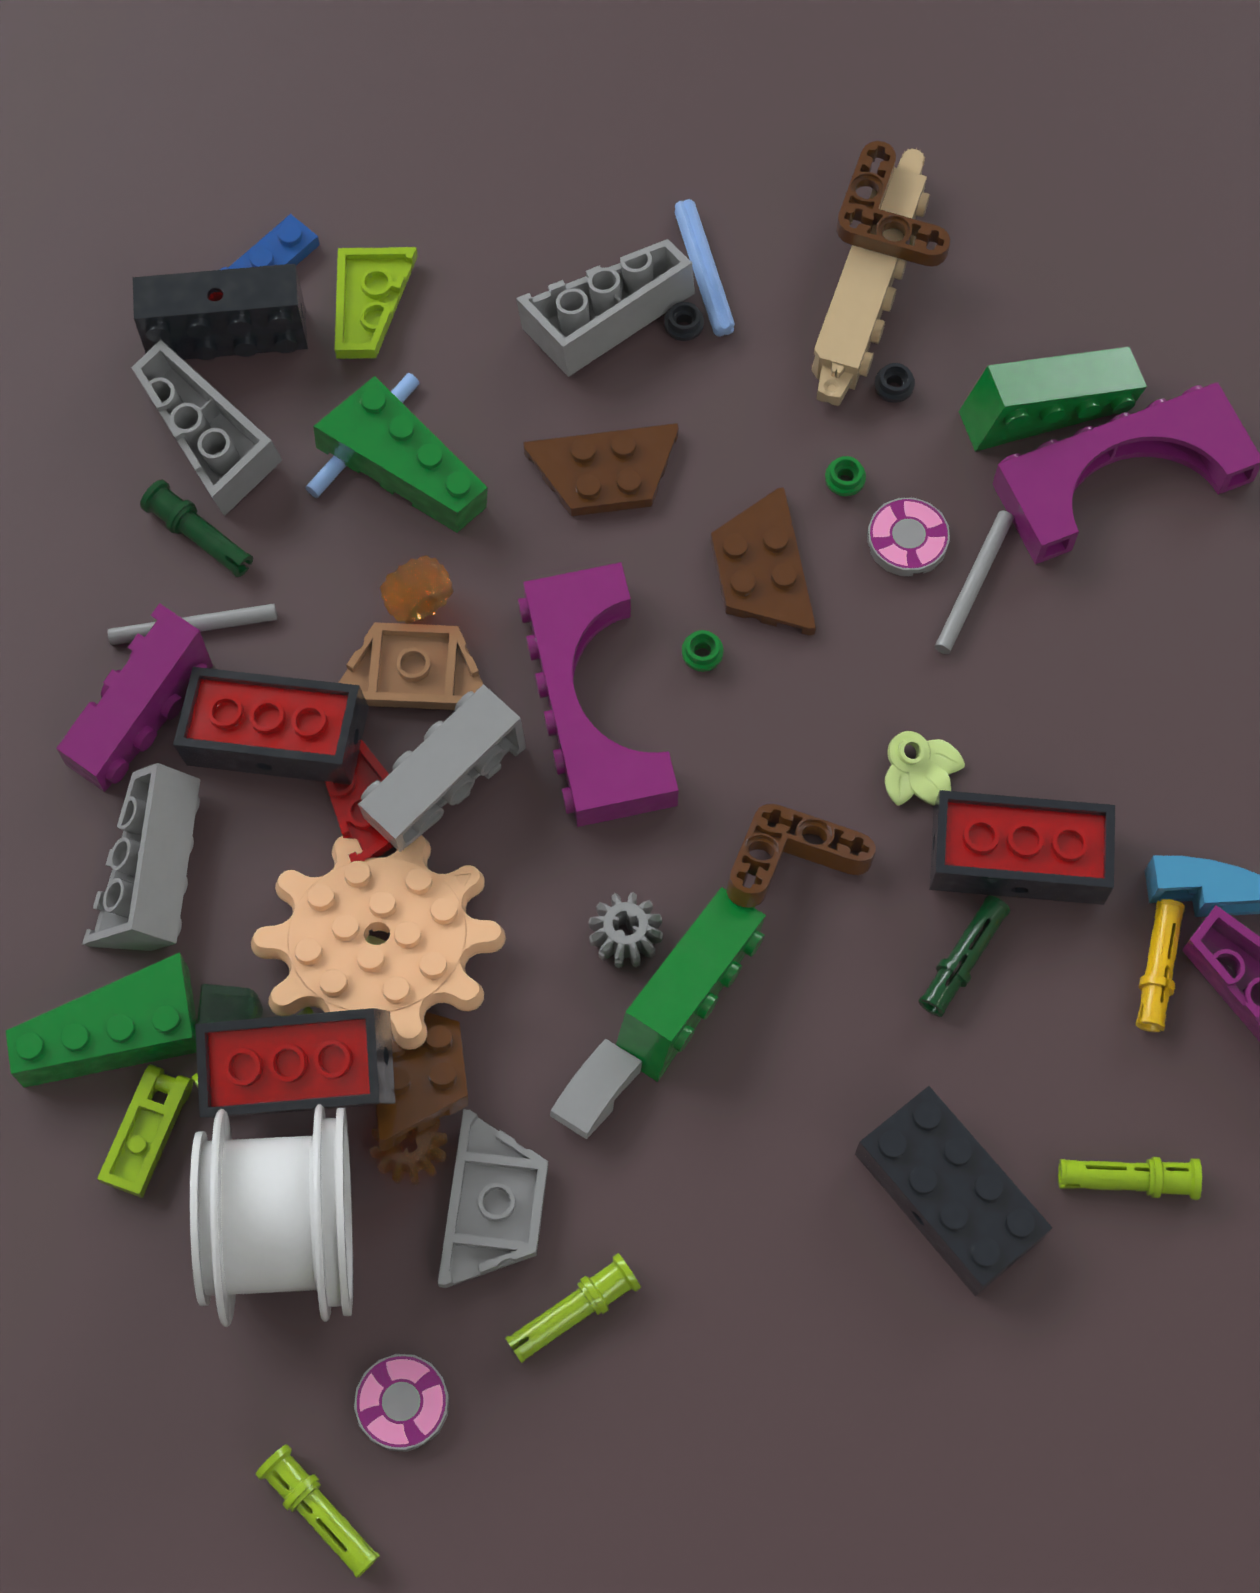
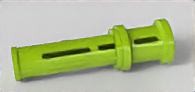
M1151 1157V1159H1147L1146 1163L1060 1159L1058 1165L1059 1189L1146 1191V1194L1151 1196V1198H1160L1161 1194L1189 1195L1191 1200H1199L1202 1191V1167L1200 1159L1194 1158L1190 1159L1189 1163L1162 1162L1160 1157Z
M619 1253L612 1257L613 1262L591 1278L587 1276L580 1279L581 1282L577 1284L579 1289L512 1335L505 1337L521 1363L593 1312L597 1315L600 1313L604 1314L609 1311L608 1305L631 1289L636 1292L641 1288L638 1280Z
M285 1444L262 1464L255 1473L256 1477L259 1480L266 1479L284 1499L283 1507L291 1512L297 1510L322 1537L324 1542L350 1568L356 1578L360 1577L380 1557L379 1553L371 1548L351 1526L349 1521L319 1490L321 1486L319 1478L315 1474L309 1476L290 1455L292 1448Z

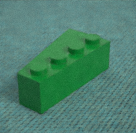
M1130 347L1001 363L986 367L958 412L976 452L1108 415L1128 412L1136 405V401L1147 388V385Z
M375 376L313 426L317 449L327 455L329 453L344 461L345 466L358 474L362 472L380 483V487L391 494H399L412 502L413 507L456 533L487 508L488 487Z
M723 887L719 889L625 1012L616 1045L642 1061L641 1072L656 1082L660 1080L678 1052H682L687 1046L700 1020H705L710 1015L718 1002V994L724 986L729 988L742 969L740 962L747 954L752 957L765 938V934L760 932L766 915L754 907L746 908L733 903L727 895V890Z
M180 952L6 1030L11 1075L24 1088L197 1053L195 1027L197 1019L190 973Z

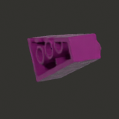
M161 603L157 605L150 615L157 621L147 635L143 637L138 633L128 646L132 653L123 669L117 671L112 669L103 681L104 685L100 694L101 700L98 704L89 702L56 748L65 765L103 792L112 783L116 784L123 779L129 769V763L140 751L147 750L153 744L157 731L166 720L173 719L181 711L192 668L211 669L213 667L200 630Z
M1216 905L1182 951L1260 1042V936Z

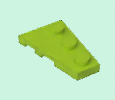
M417 247L338 248L335 321L336 359L377 358L417 260Z

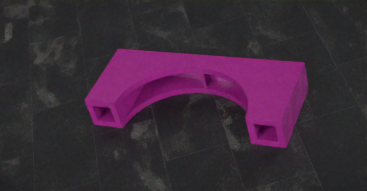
M1216 382L1205 387L1201 385L1191 387L1176 398L1168 401L1166 399L1156 400L1144 410L1133 414L1129 412L1121 413L1104 425L1096 428L1087 426L1077 431L1072 437L1061 441L1049 440L1032 452L1024 455L1016 453L1004 458L997 466L992 485L1006 511L1014 516L1012 522L1035 565L1072 551L1079 533L1073 516V494L1087 477L1113 462L1135 457H1156L1175 461L1200 474L1208 481L1218 495L1253 482L1260 470V454L1219 383Z
M622 562L523 582L524 598L517 599L522 624L530 622L533 635L526 636L531 661L538 659L541 672L535 673L539 698L547 697L550 710L543 711L548 736L556 735L559 749L552 750L557 775L565 774L568 788L561 789L566 814L574 813L577 827L678 806L679 789L669 751L641 752L628 749L608 739L586 717L574 690L573 683L576 666L588 643L604 628L617 621L631 617V598Z

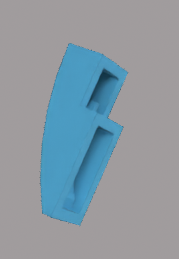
M1153 855L1144 870L1149 903H1157L1161 899L1192 901L1195 917H1207L1216 905L1229 915L1260 914V875L1244 868L1210 859Z

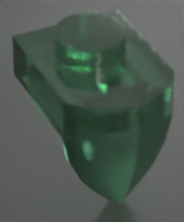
M202 984L200 986L197 1024L261 1018L263 1014L261 1000L258 994L251 988Z

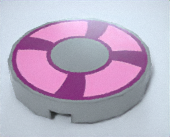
M897 498L884 503L873 514L867 531V543L871 549L870 553L874 561L886 571L899 576H913V573L923 572L925 574L932 571L943 561L950 542L949 525L942 512L931 503L917 498Z
M394 1354L378 1360L364 1372L356 1388L354 1410L359 1426L373 1443L389 1451L408 1452L425 1445L439 1434L448 1416L449 1394L443 1377L430 1362L416 1355Z

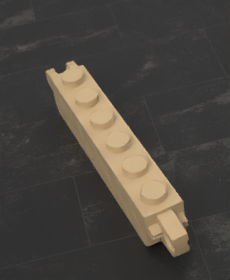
M912 148L904 151L898 167H894V173L880 210L916 219V216L924 217L930 194L924 193L927 176L922 175L925 156H923L924 153H921V150ZM872 189L869 199L877 195L874 189ZM873 224L870 234L875 235L877 225ZM887 229L882 233L889 241L895 242L904 238L903 233L897 229ZM911 235L909 245L914 246L916 236ZM852 245L814 348L815 359L811 370L816 379H819L817 400L839 406L848 389L855 390L859 376L867 377L874 353L868 351L871 343L879 344L885 325V321L880 320L883 310L890 312L897 291L896 288L892 287L894 278L902 279L907 264L906 260Z

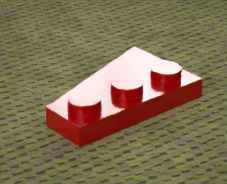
M362 739L352 785L325 781L343 838L357 839L363 850L358 855L356 852L348 854L351 862H364L371 857L378 858L394 847L364 819L358 805L362 801L361 796L369 785L377 780L382 782L389 775Z

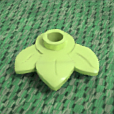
M901 732L893 737L888 745L887 754L891 766L885 776L886 791L897 806L907 802L914 794L924 802L934 806L939 790L951 791V781L948 774L963 769L965 767L964 760L958 750L944 740L926 741L917 732ZM906 745H911L915 748V759L908 758L905 755L904 748Z

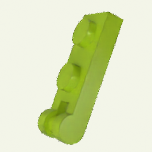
M151 1064L146 1068L97 1179L100 1183L143 1198L181 1108L190 1096L193 1087L192 1079L182 1075H178L176 1078L164 1074V1069ZM157 1091L168 1094L164 1105L152 1101Z

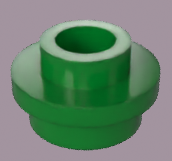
M839 457L832 461L826 469V485L833 493L839 496L855 495L865 485V469L853 457ZM846 475L852 481H842L838 477Z
M699 630L690 634L684 640L681 653L688 667L696 671L705 672L716 668L720 664L724 648L721 640L710 631ZM703 648L708 650L710 654L707 657H700L695 654V651Z

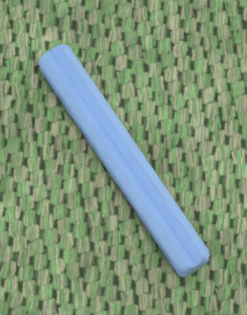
M691 199L679 201L675 204L674 213L689 259L692 262L693 271L713 333L718 337L730 335L734 332V319L695 202Z

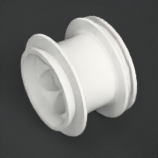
M318 1104L314 1113L312 1136L232 1140L229 1117L224 1109H220L216 1113L212 1141H208L207 1134L204 1131L195 1133L190 1171V1236L194 1287L199 1306H208L211 1296L216 1297L219 1320L224 1327H228L232 1322L236 1294L317 1290L320 1315L324 1322L330 1319L331 1307L342 1306L343 1316L352 1315V1197L348 1124L345 1108H337L336 1118H326L324 1107Z

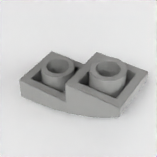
M605 1039L566 1086L551 1109L550 1116L587 1139L611 1114L614 1100L640 1073L642 1061Z

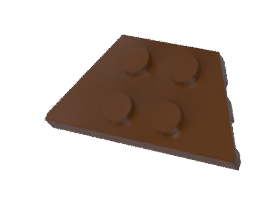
M678 423L528 441L523 442L524 455L528 461L532 460L540 470L542 479L551 491L559 495L561 504L571 517L652 507L658 492L660 479L666 471L672 447L678 439L679 428Z
M781 487L711 533L710 542L726 614L741 618H755L763 624L777 627L778 623L802 629L801 634L815 635L816 625L785 489Z
M426 1012L424 1016V1023L427 1028L426 1041L422 1046L411 1050L398 1046L391 1032L395 1104L376 1105L380 1151L394 1147V1139L414 1128L421 1132L434 1125L440 1117L450 1116L469 1105L459 1021Z

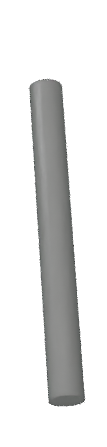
M1004 510L998 512L934 646L938 652L943 654L951 652L1014 519L1011 513Z
M274 603L183 617L182 619L202 632L277 620V612ZM155 622L108 629L110 645L130 643L138 633L145 637Z

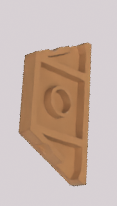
M374 622L364 637L363 646L354 652L346 664L347 670L339 683L359 685L368 706L455 710L456 704L466 693L470 691L475 693L483 685L479 670L473 657L469 654L466 642L458 626Z

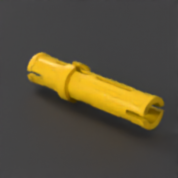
M1161 899V901L1156 903L1145 975L1140 977L1139 989L1142 991L1136 1026L1148 1032L1164 1031L1169 996L1173 995L1176 983L1172 980L1181 921L1185 910V905L1176 900Z

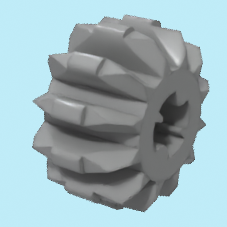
M634 892L628 896V902H622L620 896L614 893L611 896L612 907L599 902L596 906L599 916L589 919V928L595 931L589 936L591 946H601L599 950V958L601 960L608 959L614 954L615 967H622L624 958H630L631 964L637 968L640 965L639 953L652 958L655 955L653 944L662 942L663 933L656 929L662 924V917L660 914H650L653 909V903L650 900L644 901L638 906L637 895ZM626 925L629 930H633V934L625 936L623 930H619V926Z

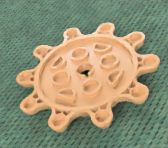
M422 835L401 852L396 850L395 853L388 857H371L364 862H351L348 855L354 852L358 855L363 851L358 840L341 836L335 841L332 848L334 869L326 875L309 877L295 870H287L279 876L275 887L276 893L281 900L287 902L292 907L293 914L290 919L282 924L264 926L257 929L252 937L251 948L256 956L262 959L282 960L289 967V975L286 979L273 988L269 996V1006L271 1011L279 1016H290L306 1007H317L324 1012L368 1008L390 1011L391 1032L397 1045L403 1049H416L426 1041L427 1028L424 1023V1016L431 1006L437 1003H447L461 1011H472L481 1006L484 1000L483 988L466 974V963L476 954L492 953L501 949L506 940L505 931L494 921L473 919L466 913L467 903L483 891L485 886L482 872L471 865L462 866L447 874H437L430 871L427 862L431 854V846ZM371 929L373 932L384 931L390 933L389 939L380 945H373L366 941Z

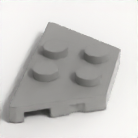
M463 1109L438 1278V1286L442 1288L459 1284L537 1256L549 1166L548 1161L534 1151L525 1149L516 1143L514 1138L501 1130H496L478 1118L477 1114Z

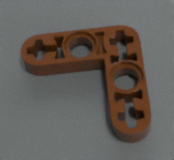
M884 141L868 143L861 151L839 211L836 230L838 237L850 245L930 267L940 265L946 260L950 247V236L944 228L880 210L894 173L896 152L890 144ZM876 158L883 159L880 162L877 174L872 173V162ZM867 186L873 188L877 195L870 199H864L858 196L856 190ZM853 220L861 222L857 228L850 227ZM873 224L877 225L875 235L870 234ZM887 229H897L903 233L904 238L900 241H889L882 233ZM911 235L916 236L914 246L909 245ZM929 242L937 243L934 250L926 248Z
M765 804L755 812L732 867L726 892L729 899L741 907L750 908L760 905L766 897L783 852L846 874L861 875L870 869L875 856L876 846L869 836L861 832L781 805ZM769 823L775 824V828L768 826ZM791 829L796 830L794 835L790 834ZM814 834L821 837L824 843L819 845L810 844L803 836ZM833 843L837 844L836 850L831 848ZM756 849L763 850L771 856V859L757 860L749 852ZM851 851L858 852V856L850 854ZM748 873L756 876L751 888L744 887Z

